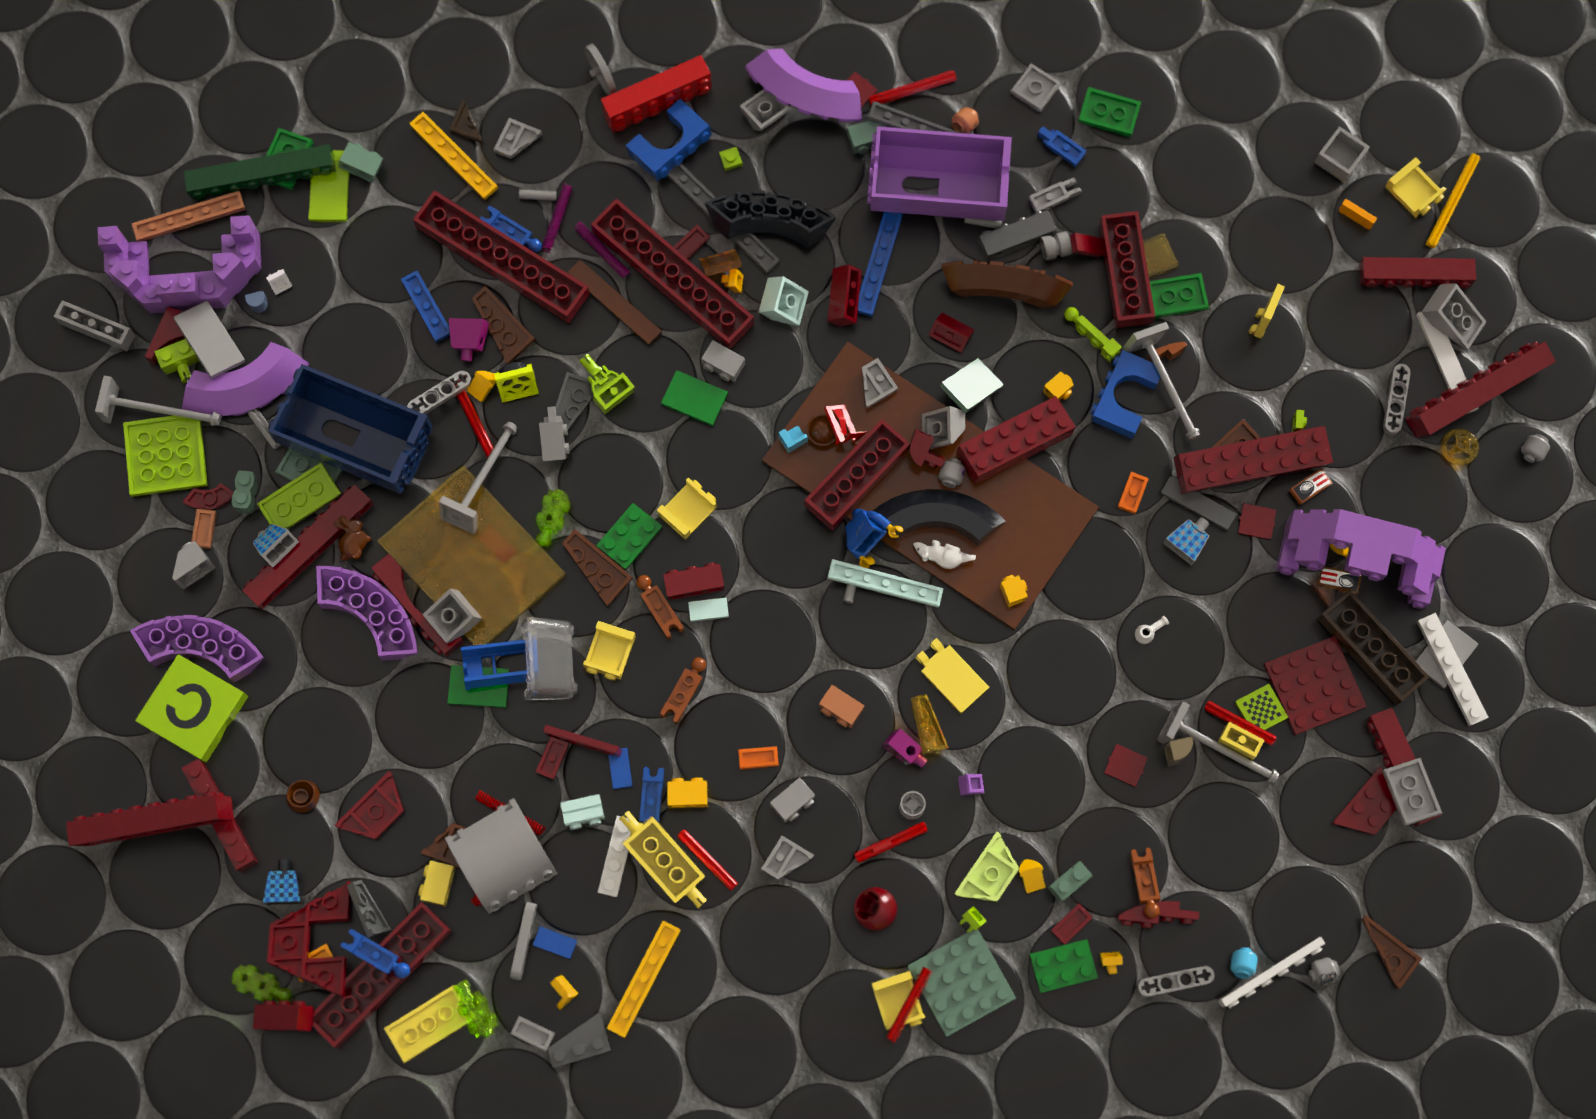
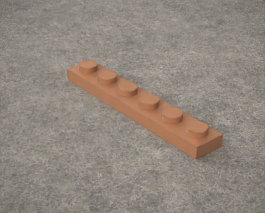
M236 191L132 223L136 240L139 242L246 209L240 191Z

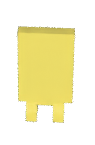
M1277 284L1266 307L1257 310L1255 317L1259 318L1261 316L1258 325H1251L1249 334L1254 333V336L1260 339L1263 338L1285 286Z
M936 638L930 645L936 654L929 659L921 651L916 656V660L924 666L921 673L962 714L989 689V686L950 645L945 649Z

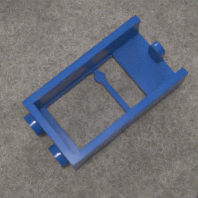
M531 639L461 647L466 690L528 681L536 682L535 675L539 674L538 663L533 661L537 654L536 646H532ZM525 653L526 671L496 673L495 657ZM492 657L494 674L483 676L481 658Z

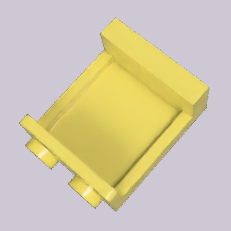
M1416 157L1390 178L1385 186L1415 218L1420 214L1425 215L1431 209L1430 205L1433 203L1438 204L1445 197L1443 194L1446 191L1445 187L1440 189L1418 167L1421 162Z
M598 621L596 633L586 661L583 662L586 672L597 675L598 672L604 674L605 678L613 681L615 679L621 680L636 638L635 633Z
M910 971L871 984L886 1031L891 1030L892 1024L897 1019L896 1017L902 1006H904L905 999H907L912 986H914ZM916 999V1004L914 1003V1008L910 1010L912 1012L910 1013L911 1015L906 1019V1024L910 1023L911 1027L921 1024V1020L925 1018L918 999Z

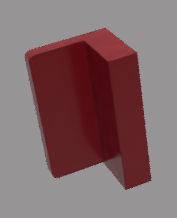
M941 313L935 320L929 336L961 353L968 339L973 334L974 329L945 313Z

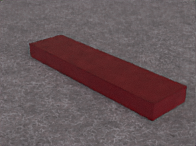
M545 725L543 730L549 737L552 736L559 740L612 756L620 757L622 752L619 746Z

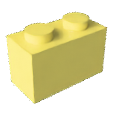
M1228 722L1217 742L1250 760H1254L1264 740Z
M430 861L429 865H426L423 876L426 879L424 885L421 884L418 895L421 896L420 900L446 907L456 868L452 865Z

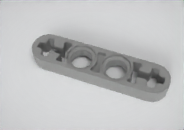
M1398 364L1391 373L1383 422V430L1388 435L1397 434L1401 430L1410 379V369L1405 364ZM1401 369L1404 375L1401 381H1398L1400 374L1397 372ZM1396 386L1401 387L1403 394L1396 395L1393 388ZM1397 404L1400 407V412L1394 413L1391 411L1390 406ZM1393 418H1396L1394 420V426L1396 427L1394 428V430H1392L1389 424L1392 422Z
M466 371L456 372L411 400L407 407L412 409L413 406L415 408L421 406L419 408L420 413H429L467 389L471 382L470 374ZM459 377H460L461 379H464V378H465V379H466V380H465V383H463V382H459V383H458ZM444 386H449L452 389V392L449 394H445L442 392L441 388ZM434 396L437 401L430 404L426 401V397Z
M527 902L524 909L511 969V979L521 980L537 910L536 903Z
M1202 966L1142 979L1138 983L1137 991L1141 996L1150 997L1207 985L1213 981L1214 972L1210 967ZM1202 970L1210 974L1207 977V981L1204 978L1196 979L1198 983L1195 984V977L1192 972L1195 971V976L1202 974ZM1182 974L1190 976L1191 982L1189 985H1183L1180 982ZM1163 978H1168L1171 981L1169 989L1161 987L1160 982ZM1153 980H1157L1158 992H1156V988H1151L1149 993L1141 989L1144 986V982H1147V985L1155 984Z

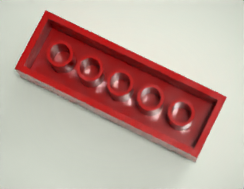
M702 55L602 98L603 115L612 133L622 131L631 124H638L649 116L654 117L661 111L669 109L679 99L683 102H688L699 94L704 95L712 89L711 73Z

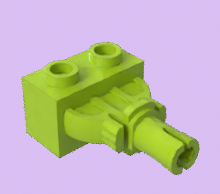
M589 354L585 356V359L583 357L579 361L590 373L587 380L591 384L593 401L604 415L634 393L635 386L624 373L619 375L614 371L608 370L605 365L602 368L598 367Z

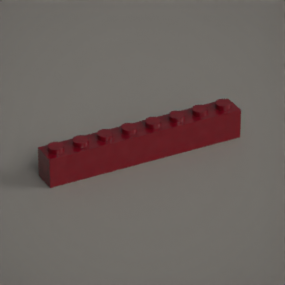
M355 484L352 487H348L339 500H334L325 513H320L310 527L307 526L301 531V535L297 538L299 543L273 568L270 565L261 568L258 572L259 575L249 580L244 585L242 591L262 611L345 532L344 529L336 527L334 521L338 520L340 516H344L348 520L359 519L374 505L371 499Z

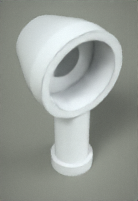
M1162 616L1160 620L1151 626H1139L1135 631L1136 640L1141 644L1150 643L1154 638V632L1169 624L1168 619ZM1147 630L1149 635H1143L1142 631Z

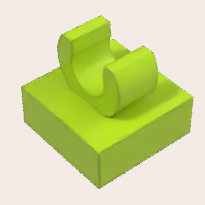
M973 906L962 915L964 918L960 921V924L968 922L970 928L967 932H971L973 929L976 931L987 920Z

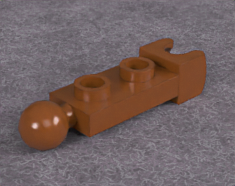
M639 576L636 580L637 587L645 591L640 595L667 640L671 639L669 631L673 627L682 633L684 627L659 587L655 585L651 588L649 576Z
M697 657L692 660L691 671L685 668L660 712L662 718H665L669 712H673L675 714L673 718L674 724L677 725L703 679L702 676L698 675L699 672L704 671L706 668V661L703 658Z
M1146 848L1144 857H1139L1136 850L1133 849L1130 852V860L1140 904L1147 903L1144 908L1146 916L1155 918L1159 915L1160 908L1154 902H1160V894L1151 849Z

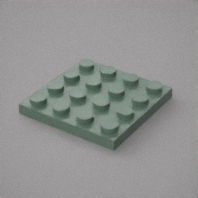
M974 929L971 932L969 931L907 966L914 980H917L919 973H921L920 971H922L921 969H923L922 967L932 972L930 973L929 980H927L928 982L923 986L922 994L946 1037L1016 999L978 929L976 931Z

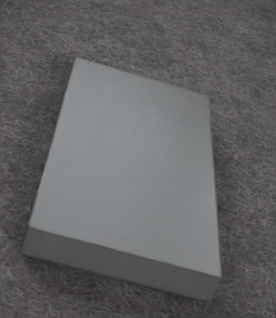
M208 301L173 317L211 379L245 363L244 357Z

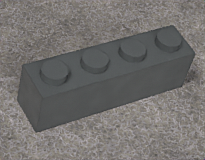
M1048 210L1044 212L1037 211L1031 217H1022L1010 225L1003 224L997 230L983 232L979 236L978 244L986 261L989 262L1040 242V237L1048 235L1054 237L1057 229Z

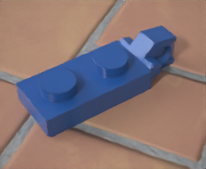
M1042 126L1038 131L1037 136L1043 140V144L1074 167L1077 166L1087 152L1058 130L1052 129L1050 132Z

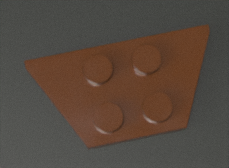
M452 823L443 834L434 839L435 841L428 848H424L421 854L461 869L445 838L449 835L457 834L459 829L463 828L464 830L466 827Z

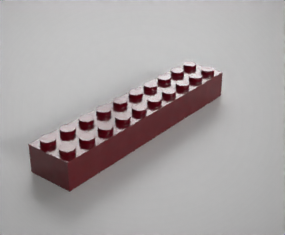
M435 190L413 218L417 229L567 323L571 322L590 295L587 285Z
M617 198L591 223L592 232L724 347L731 349L754 325V316Z

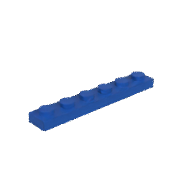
M884 212L859 293L858 313L873 316L903 213Z

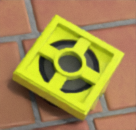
M519 362L509 363L500 370V374L499 372L494 373L502 403L539 394L531 364L526 366Z

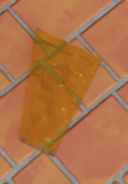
M927 694L911 698L922 753L928 754L948 749L949 747Z

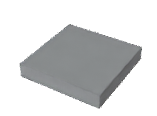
M1030 64L1012 88L1010 94L1041 113L1061 86V82L1033 64Z

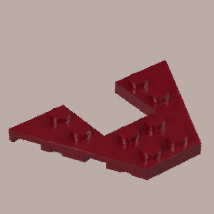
M347 881L344 886L335 891H329L325 896L305 904L304 908L295 913L291 912L283 919H278L271 923L267 954L268 964L344 997L347 958L339 956L308 959L311 924L350 921L351 896L347 885L351 882Z

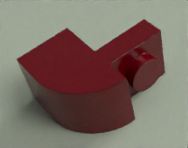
M915 429L909 442V451L914 462L922 467L924 460H926V464L936 468L937 465L942 467L945 462L944 457L929 451L934 440L933 436Z

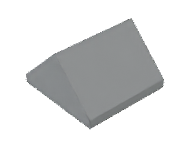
M764 89L740 105L752 128L760 131L788 113L791 108L777 101L776 96L771 95L769 92L766 93Z

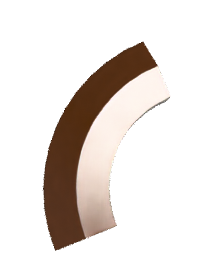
M973 260V264H963V261L942 263L941 266L951 291L962 297H1005L1023 301L1041 309L1056 306L1073 286V282L1061 276L1054 275V277L1045 275L1046 271L1029 270L1028 266L1016 264V267L1009 265L1003 266L1004 262L990 261V264Z

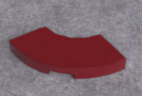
M222 483L210 490H199L194 487L183 500V504L196 510H215L230 503L234 492Z

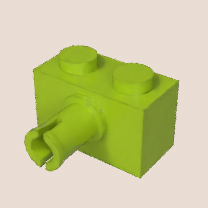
M186 339L154 351L164 373L168 375L178 371L182 383H187V379L191 377L188 366L200 362Z

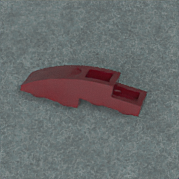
M1161 901L1154 902L1160 908V913L1155 918L1146 916L1144 908L1147 904L1129 909L1116 917V921L1121 922V925L1133 926V923L1141 924L1143 928H1153V925L1158 924L1159 918H1161L1162 922H1173L1174 919L1181 920L1182 924L1191 925L1199 920V912L1179 910L1180 902Z

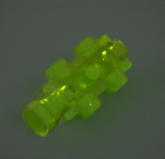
M549 489L548 495L543 497L542 512H538L535 521L538 529H541L540 533L536 536L535 543L541 546L549 547L552 540L550 538L551 534H557V531L562 530L565 520L562 517L564 512L568 513L571 502H568V495L564 491ZM553 499L559 500L557 503L552 502ZM551 516L552 520L547 521L546 517Z
M247 964L246 967L240 965L232 974V984L237 986L235 990L247 994L248 991L254 993L253 998L264 1002L265 999L271 1001L272 997L277 999V1002L290 999L292 990L286 987H278L279 982L275 981L276 976L267 972L262 975L257 972L258 968ZM246 974L248 978L243 982L242 978ZM264 982L266 986L261 990L259 987Z
M465 979L453 987L456 994H459L461 997L457 1009L462 1018L466 1017L469 1023L467 1028L470 1034H475L477 1038L483 1036L485 1039L495 1033L493 1030L498 1026V1020L496 1015L490 1011L486 997L483 994L481 995L479 990L472 993L470 990L471 986L468 980Z

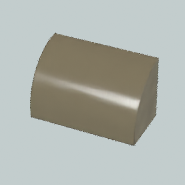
M1193 737L1169 741L1164 747L1168 767L1179 764L1189 754L1193 746Z

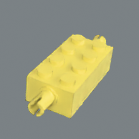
M629 810L624 813L629 821L623 815L619 820L630 830V835L621 843L674 903L687 895L697 908L701 906L697 898L704 904L707 899L696 889V884L705 876L652 816L643 824H639Z

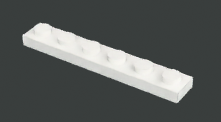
M1436 613L1418 620L1417 624L1468 725L1472 726L1489 718Z
M1321 937L1315 939L1218 1001L1222 1008L1228 1006L1230 1009L1239 1003L1238 998L1244 995L1247 998L1256 992L1254 988L1260 984L1262 987H1265L1271 983V977L1276 974L1280 977L1289 971L1287 967L1290 965L1298 966L1306 961L1304 957L1309 953L1314 956L1322 951L1321 946L1325 942Z

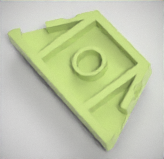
M999 832L995 833L954 895L993 902L999 900L1019 870L1016 861L1012 858Z

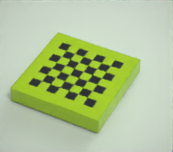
M1270 684L1234 702L1245 720L1264 730L1288 718Z

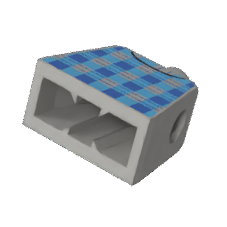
M1202 517L1196 523L1188 519L1165 539L1164 544L1192 566L1209 538V535L1205 532L1209 522Z
M274 524L260 531L258 537L253 541L259 554L272 568L299 543L288 529Z

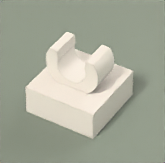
M283 269L266 277L275 295L292 287Z

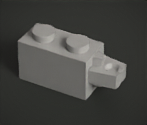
M556 406L547 407L548 417H544V421L539 423L543 461L566 459V454H570L569 443H565L564 436L568 435L567 424H563L561 416L556 415Z

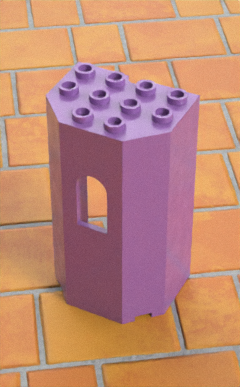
M877 127V133H873L867 199V204H871L870 211L1004 221L1008 200L1012 137ZM907 178L939 180L938 195L907 193L902 188V183Z

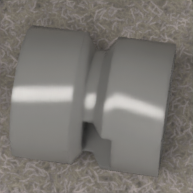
M1067 231L1056 233L1055 237L1051 235L1040 237L1041 251L1046 261L1055 259L1057 255L1063 257L1072 254L1071 241Z
M916 791L905 793L899 805L901 815L908 820H916L921 817L926 806L925 798Z

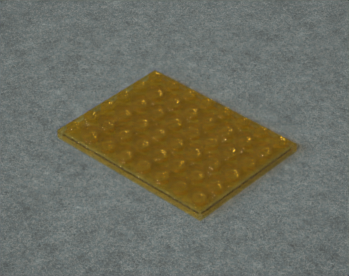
M463 465L378 540V543L434 603L450 588L460 591L482 617L469 632L464 634L475 646L491 643L558 583L566 573L482 484L468 508L477 511L478 529L474 535L440 519L439 501L441 497H447L461 504L476 479Z

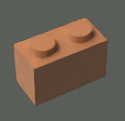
M831 685L820 701L819 708H821L820 712L827 717L831 715L837 719L836 722L841 726L852 728L864 710V705L834 685Z

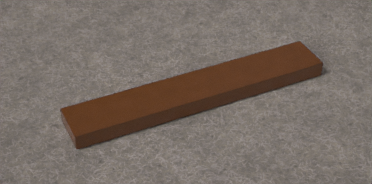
M579 260L567 272L587 285L590 295L647 345L650 346L662 333L656 325L583 261Z

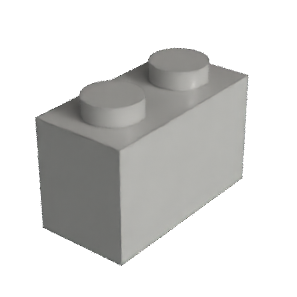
M712 340L701 358V363L705 370L718 373L719 377L725 381L735 382L745 366V358Z
M799 777L770 802V806L785 823L788 820L792 822L800 815L798 812L801 809H808L814 804L815 794Z

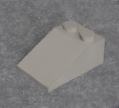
M1456 283L1440 284L1422 310L1423 315L1432 326L1465 350L1469 349L1486 323L1485 319Z

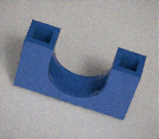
M681 99L667 110L669 120L683 132L682 139L676 146L669 149H658L653 147L640 134L626 145L629 156L657 182L661 178L666 177L670 170L680 165L684 158L694 153L697 147L708 141L712 135L710 126Z
M1123 350L1120 356L1116 355L1112 364L1115 366L1114 371H1109L1105 379L1108 384L1106 388H1101L1098 395L1100 402L1099 404H1094L1090 414L1093 415L1092 422L1133 439L1142 417L1123 409L1117 404L1114 398V388L1122 382L1134 381L1155 390L1160 375L1154 363Z

